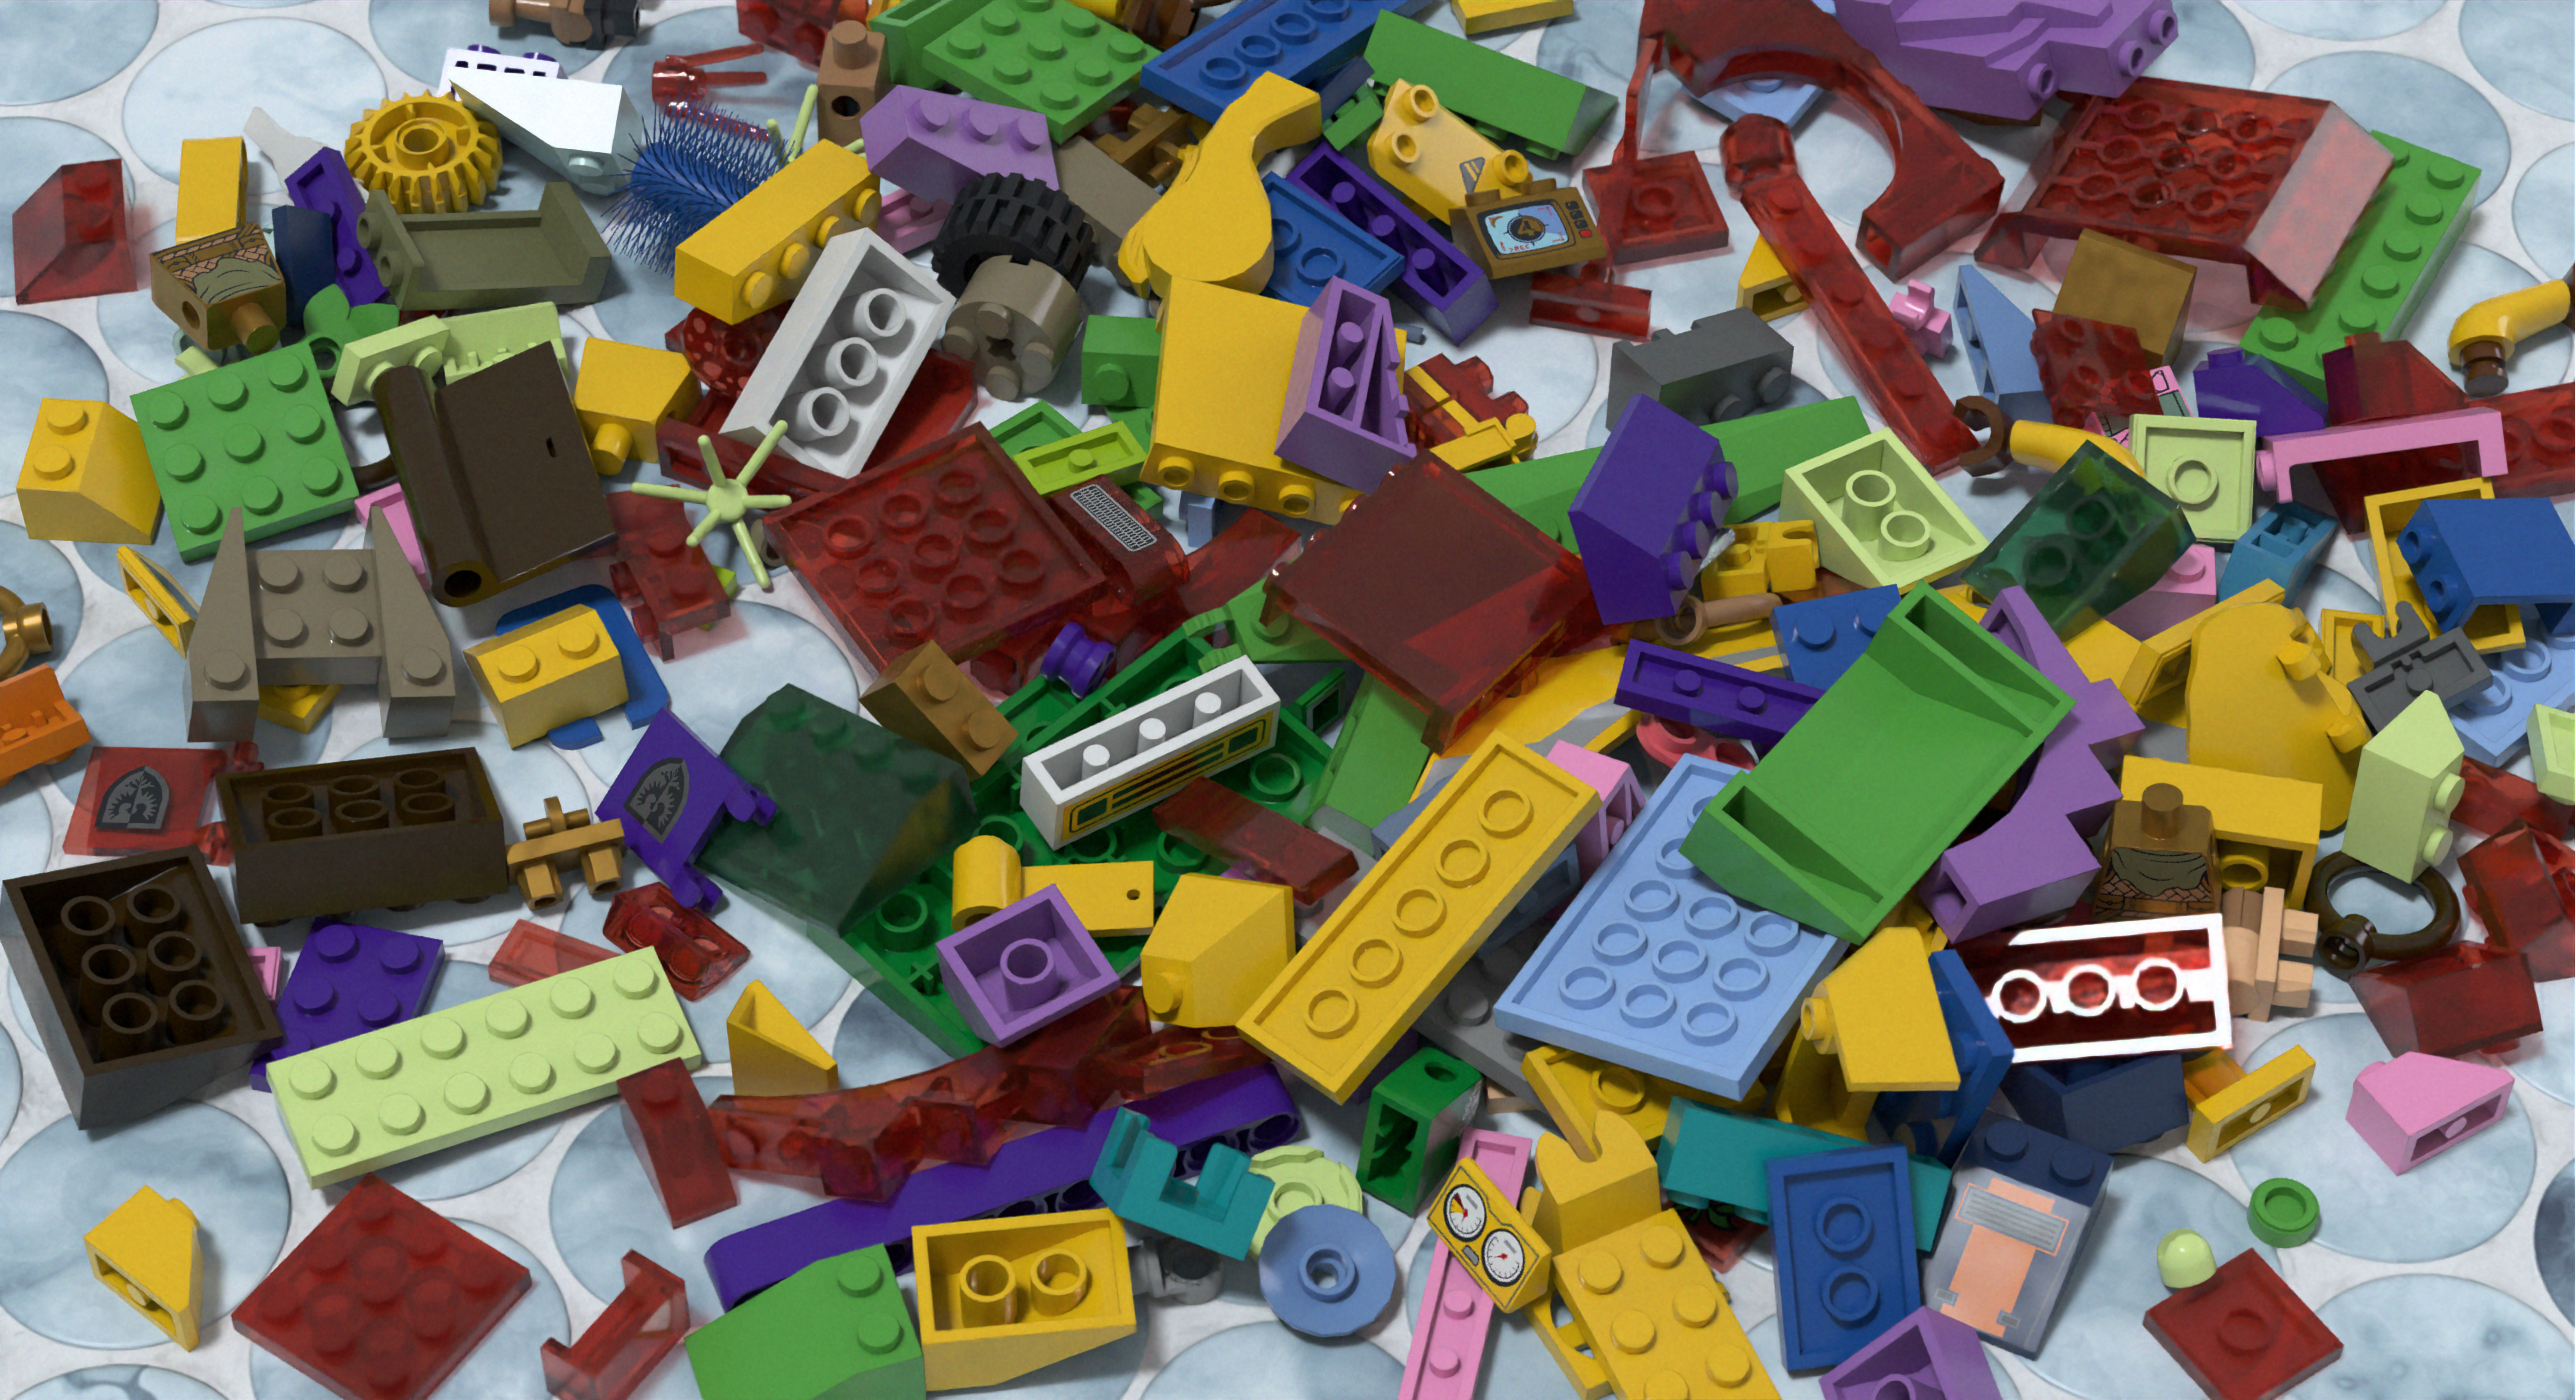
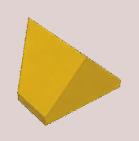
M759 979L749 983L726 1020L735 1102L832 1110L841 1104L837 1062Z

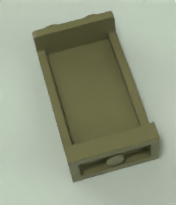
M568 181L546 182L538 210L398 215L384 190H371L365 211L360 213L356 224L357 239L360 246L367 250L378 270L381 284L388 288L400 311L524 306L549 301L555 304L598 302L612 259L610 251Z

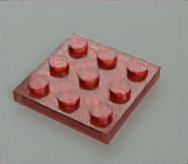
M369 1172L231 1314V1319L236 1332L344 1400H426L532 1287V1280L528 1268Z

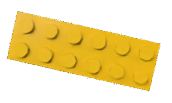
M1495 728L1236 1022L1235 1027L1241 1038L1342 1106L1601 808L1603 802L1598 790Z

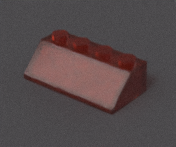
M2221 913L1983 934L1955 944H1951L1948 939V949L1956 950L2017 1052L2010 1066L2233 1048L2232 996L2228 948Z

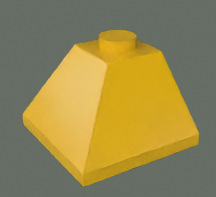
M1191 872L1181 875L1140 954L1144 1020L1192 1028L1235 1025L1296 956L1293 887Z

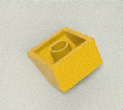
M42 399L16 486L28 538L152 545L163 500L138 423L105 401Z
M577 604L462 651L464 659L511 749L547 735L549 730L585 717H591L630 701L620 654L597 611L582 604Z

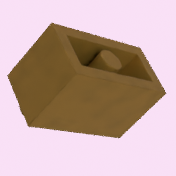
M933 639L896 657L858 699L944 794L983 777L1019 735L1016 729Z

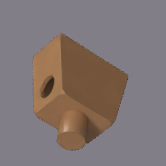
M855 20L839 22L827 33L816 84L819 89L816 98L818 142L825 138L844 148L857 139H863L859 119L892 91L887 36L881 32L867 31L864 24ZM846 96L852 97L858 102L860 111L857 115L848 117ZM865 149L857 153V155L865 152Z

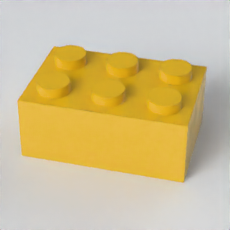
M2124 755L2117 786L2124 796L2122 800L2142 801L2143 791L2148 786L2156 783H2168L2180 789L2183 794L2184 805L2204 806L2212 812L2223 877L2221 896L2233 887L2244 886V890L2257 892L2261 895L2264 893L2265 886L2285 889L2283 908L2302 910L2319 845L2323 784L2299 781L2288 777H2272L2231 771L2220 767L2211 768L2177 763L2159 758Z

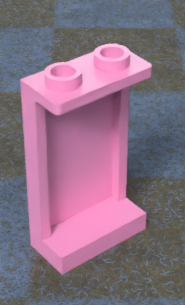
M2483 406L2327 427L2323 430L2262 436L2263 450L2255 451L2254 472L2258 488L2263 489V492L2268 491L2269 497L2279 504L2293 502L2289 468L2292 465L2463 442L2467 471L2481 477L2508 474L2501 412Z

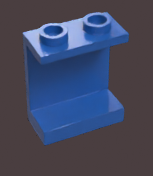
M2550 498L2423 500L2396 539L2402 556L2407 562L2443 634L2458 626L2463 628L2479 605L2534 604L2550 635L2572 634L2574 631L2575 545Z

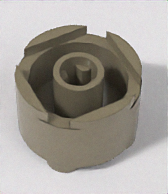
M999 255L989 258L977 268L949 315L945 325V333L941 338L943 352L951 359L956 360L968 374L983 383L990 395L1003 401H1011L1018 394L1037 392L1048 386L1054 379L1080 333L1083 319L1079 320L1077 312L1081 306L1078 294L1061 274L1046 264L1032 259L1028 266L1009 263L1013 255Z

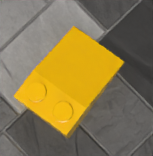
M2490 476L2364 497L2365 532L2375 582L2390 638L2397 635L2396 624L2399 618L2396 615L2395 606L2400 601H2406L2412 605L2428 629L2430 640L2443 634L2407 562L2402 556L2396 539L2423 500L2495 499ZM2518 604L2479 605L2462 628L2479 655L2526 648Z
M1110 1208L911 1226L926 1391L997 1385L1136 1332L1123 1217L1115 1215Z

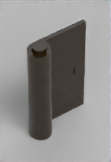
M550 340L440 389L436 387L434 381L425 370L415 366H400L390 369L382 374L374 384L372 394L430 587L434 598L440 604L449 607H466L476 604L620 540L562 368ZM552 446H554L556 452L554 457H552L550 451Z

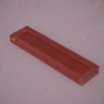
M1202 775L1151 810L1159 829L1263 883L1292 886L1293 899L1307 906L1314 904L1360 870L1352 850Z

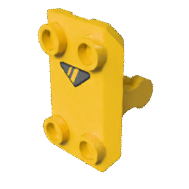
M1399 78L1390 87L1383 103L1385 104L1383 109L1384 115L1379 119L1377 126L1374 127L1367 143L1369 165L1380 177L1405 194L1404 199L1399 201L1425 223L1432 218H1439L1451 227L1448 209L1466 206L1465 194L1500 188L1501 199L1522 195L1520 184L1533 180V174L1529 171L1527 161L1519 152L1515 150L1504 151L1439 104L1436 94L1428 86L1422 84L1414 86Z

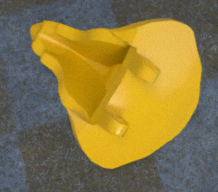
M2251 602L2229 606L2205 618L2192 632L2190 668L2185 689L2187 719L2186 760L2191 765L2211 768L2220 767L2231 771L2272 777H2288L2299 781L2323 784L2320 830L2332 831L2348 819L2362 748L2372 739V735L2363 718L2362 710L2350 691L2342 682L2327 675L2332 664L2325 653V646L2299 606L2291 610L2276 603Z

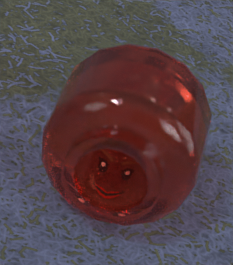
M1760 113L1747 114L1729 125L1720 136L1718 151L1723 179L1729 190L1736 195L1744 197L1751 202H1768L1780 197L1797 178L1799 165L1793 135L1788 125L1780 119Z

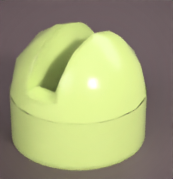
M2190 1229L2172 1230L2162 1238L2157 1248L2158 1268L2163 1283L2168 1287L2185 1288L2200 1284L2212 1277L2217 1270L2213 1252L2207 1240Z

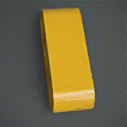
M243 136L183 139L176 218V245L246 225L248 158Z

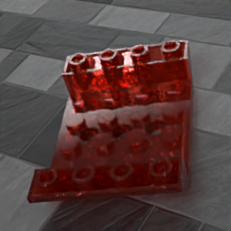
M2139 76L2118 98L2086 94L2066 111L1974 250L1975 262L2029 270L2050 237L2078 241L2083 229L2088 228L2164 255H2176L2216 261L2223 264L2246 266L2251 304L2308 312L2396 165L2395 156L2331 100Z

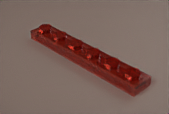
M1795 168L1745 187L1740 203L1893 433L1932 477L1960 466L1959 453L1977 451L1981 448L1980 443L1969 427L1949 412L1954 407L1953 403L1900 324L1893 321L1892 312Z

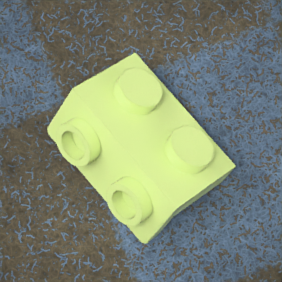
M549 301L440 319L450 328L442 354L446 385L548 340L552 342L565 380H570L558 312L554 302Z

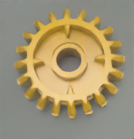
M428 88L422 96L410 97L404 91L402 99L395 102L382 98L379 110L364 109L361 122L351 124V133L349 138L345 140L343 151L344 160L351 176L361 179L365 183L363 188L369 193L371 190H384L398 215L467 212L469 204L476 206L484 205L485 195L497 189L498 176L502 174L504 163L501 136L494 123L487 122L473 109L468 110L462 100L457 101L451 91L446 92L440 97H435Z

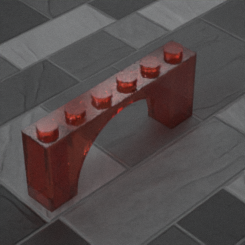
M1707 0L1666 26L1660 63L1698 99L1719 88L1738 82L1760 79L1797 81L1814 85L1840 96L1859 109L1875 125L1888 147L1892 159L1894 177L1882 195L1862 211L1855 247L1894 284L1997 214L2006 179L2000 174L1994 163L1987 158L1981 157L1960 138L1957 130L1949 122L1942 121L1920 101L1917 93L1910 86L1902 84L1881 65L1879 59L1871 50L1859 45L1841 28L1838 20L1832 14L1821 10L1812 0Z

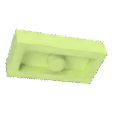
M432 315L345 344L331 394L346 407L374 398L372 392L374 384L379 377L390 369L400 366H415L425 370L430 377L436 376L443 362L442 354L450 328L437 316Z

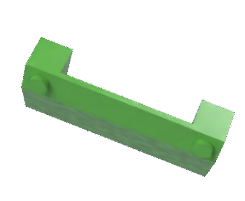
M1921 579L1886 616L1864 653L1749 774L1741 769L1704 807L1678 852L1730 894L1860 946L2071 712L2077 701Z

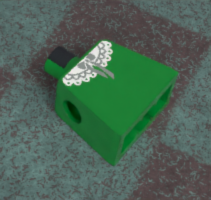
M1422 1047L1378 1083L1372 1090L1355 1175L1360 1188L1412 1215L1456 1162L1464 1129L1466 1126L1474 1127L1481 1090L1486 1084V1075L1458 1057L1452 1058L1433 1047Z

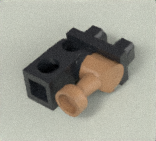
M489 0V21L491 26L512 27L515 25L518 17L549 23L553 33L561 42L570 45V42L586 40L587 50L603 51L608 35L636 37L640 25V0Z

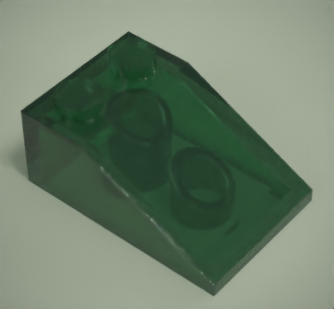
M2087 439L1959 577L1962 583L1991 604L2000 590L2021 585L2063 644L2153 587L2197 539L2178 502Z

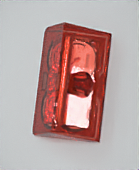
M660 881L616 893L602 928L605 938L625 953L653 945L672 989L692 1002L710 992L746 962L751 953L747 946L696 908H686L679 904L673 897L671 890Z

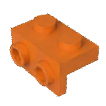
M42 664L0 682V788L9 784L15 778L16 773L37 764L50 765L61 762L72 756L76 750L75 748L92 741L84 718L65 700L56 674L48 664Z

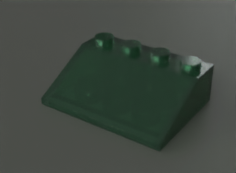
M787 683L780 690L769 695L763 703L741 719L719 754L745 781L776 802L778 805L776 814L768 826L763 827L759 826L753 819L748 823L739 821L727 810L693 864L828 934L842 939L977 830L981 823L962 764Z

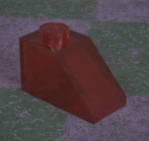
M2381 332L2359 333L2345 336V347L2322 354L2331 427L2470 408L2469 396L2407 340L2382 342Z
M681 1057L616 1080L623 1129L673 1230L737 1206V1198L706 1106Z

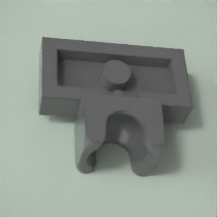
M2400 601L2395 606V612L2399 618L2396 624V636L2391 638L2378 637L2367 624L2361 622L2353 627L2351 632L2352 648L2367 674L2347 683L2346 688L2361 708L2363 718L2374 737L2425 690L2438 694L2445 710H2448L2493 687L2492 673L2460 626L2430 640L2428 629L2412 605L2406 601Z

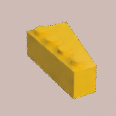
M823 138L675 247L674 296L730 325L737 324L797 297L831 237L866 227L877 234L878 213L882 205V195L880 193L881 177L869 172L867 159Z

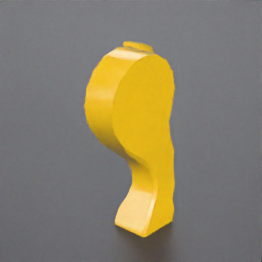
M1266 71L1253 82L1244 95L1226 107L1204 139L1200 140L1198 145L1189 144L1186 149L1178 150L1177 159L1183 164L1179 174L1169 189L1124 235L1118 251L1119 271L1139 297L1143 300L1148 298V284L1150 283L1155 294L1163 299L1172 275L1255 295L1264 290L1273 273L1274 243L1271 206L1257 172V166L1267 153L1283 147L1304 144L1322 134L1321 97L1318 93L1270 71Z

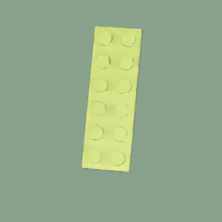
M652 945L266 1064V1078L311 1190H315L700 1068L702 1053Z

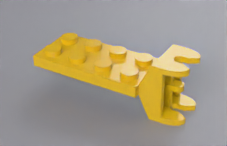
M1598 1110L1594 1119L1592 1140L1600 1153V1158L1591 1163L1580 1160L1570 1143L1549 1131L1543 1133L1535 1150V1166L1543 1186V1191L1540 1192L1531 1186L1527 1187L1521 1195L1518 1212L1552 1250L1549 1274L1618 1400H1782L1676 1210L1673 1207L1661 1212L1657 1163L1638 1131L1619 1114L1609 1110Z

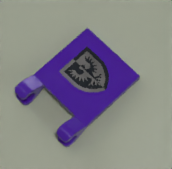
M661 707L594 814L603 822L620 818L625 835V844L670 887L673 897L679 904L690 909H694L698 905L703 911L712 913L721 900L723 891L713 881L691 866L727 810L739 821L748 823L753 819L759 826L767 827L776 814L778 805L765 793L745 781L670 709Z

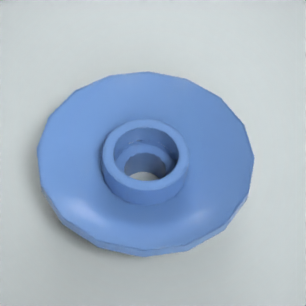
M1334 1204L1304 1206L1282 1217L1265 1236L1257 1262L1260 1291L1273 1313L1295 1330L1319 1337L1350 1335L1373 1323L1388 1305L1396 1279L1393 1250L1379 1227L1359 1212ZM1318 1271H1326L1333 1275L1336 1284L1331 1288L1319 1287L1314 1284L1312 1275Z

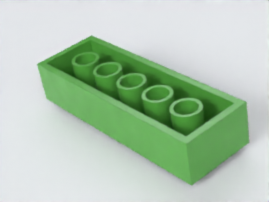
M2372 129L2237 347L2244 348L2245 356L2262 354L2329 405L2332 419L2327 427L2348 425L2469 222L2482 170Z

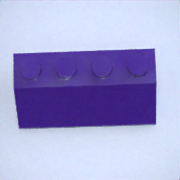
M1644 393L1630 397L1567 512L1603 625L1675 616L1688 590L1692 588L1694 578L1703 560L1708 556L1709 547L1718 529L1723 526L1724 517L1733 499L1738 495L1739 484L1736 469L1732 462L1725 461L1719 439Z

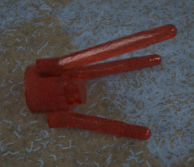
M754 43L690 55H666L665 60H656L653 66L651 83L654 104L656 102V106H666L668 94L670 93L667 105V117L670 118L672 102H674V110L680 90L682 89L673 118H676L677 111L678 118L685 95L686 103L690 92H692L681 114V119H686L689 103L690 111L696 95L695 102L698 99V102H701V99L704 100L707 84L765 82L767 75L762 71L705 72L703 67H697L759 55L763 53L764 46L761 43ZM698 108L693 109L694 118L696 116ZM701 110L699 113V115L702 113V115L697 120L700 123L704 114V110ZM693 111L691 112L688 118L690 120H692ZM717 114L715 116L710 126H712L715 121L716 127L720 115ZM709 115L703 122V124H708ZM724 116L721 122L719 123L720 125L723 122V124L719 127L720 129H723L724 122L726 119V117ZM732 119V121H731V122H732L731 129H732L733 124H734V122H735L734 119ZM741 121L738 122L733 133L736 131V134H738ZM745 123L741 133L744 131L743 136L745 135L747 125H749V129L751 124ZM752 125L750 128V131L753 129L752 138L757 129V126ZM762 128L755 139L760 140L763 132ZM768 131L766 132L762 141H767L769 135Z

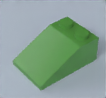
M884 1243L815 1261L684 1338L686 1352L702 1400H926L923 1354Z

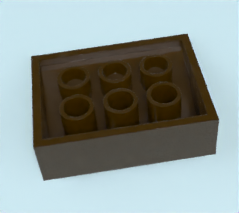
M475 747L215 775L216 793L233 896L241 925L253 923L258 927L273 928L283 926L293 918L318 915L325 919L341 920L355 916L360 910L387 908L396 912H408L417 910L428 902L453 900L461 904H475L486 901L491 895L508 893L503 818Z
M198 844L2 880L0 941L79 1131L146 1117L283 1045L284 1035Z

